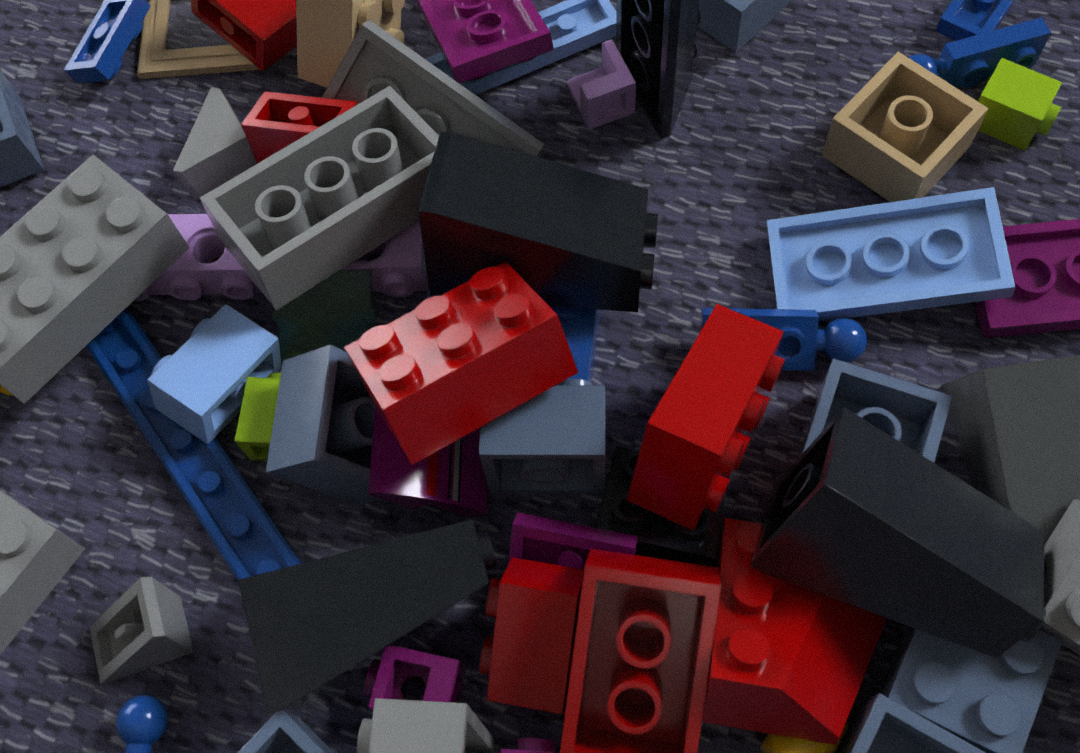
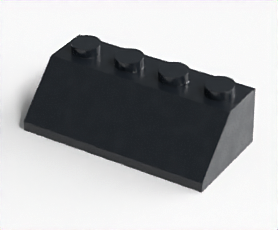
M617 0L616 47L636 82L635 98L662 140L671 136L692 80L693 61L697 57L696 30L697 25L701 22L699 0Z

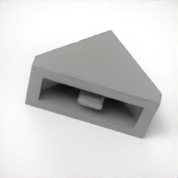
M211 87L173 169V172L190 195L197 200H200V197L257 164L242 129V123L220 88Z
M140 577L90 626L100 684L110 683L193 653L181 596L153 577Z

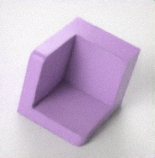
M613 40L603 42L602 67L570 78L567 81V88L589 130L635 113L636 82Z

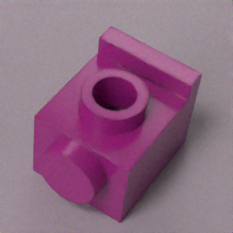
M387 645L384 647L381 660L374 659L367 673L364 695L370 698L368 708L373 711L375 698L407 700L405 688L409 682L417 679L424 681L426 685L424 696L417 701L458 703L466 670L457 659Z

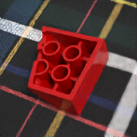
M725 518L716 561V567H718L721 591L702 722L837 745L887 618L760 572L750 564L763 524Z

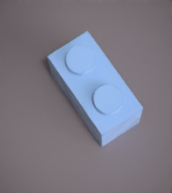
M225 304L212 318L202 320L193 330L190 339L173 355L163 357L156 364L151 376L147 379L155 408L203 442L209 444L241 411L247 377L267 378L269 374L277 373L281 369L279 338Z

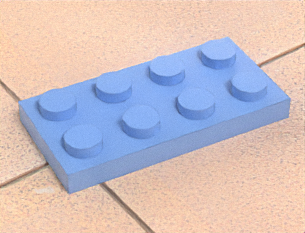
M994 187L767 220L777 309L816 310L819 322L1010 298L1014 294L1015 283Z

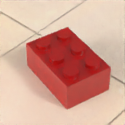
M506 261L495 267H488L478 271L469 281L441 296L425 299L415 310L386 325L375 326L367 330L360 339L344 347L372 402L411 465L578 373L558 315Z
M716 304L647 423L627 501L692 531L695 530L705 509L716 514L731 480L722 476V474L730 476L733 469L737 471L751 440V437L744 435L743 432L745 430L751 433L753 429H758L770 402L769 397L761 394L762 389L772 392L785 363V358L775 355L784 331Z
M590 549L584 568L560 753H698L721 591L718 567Z

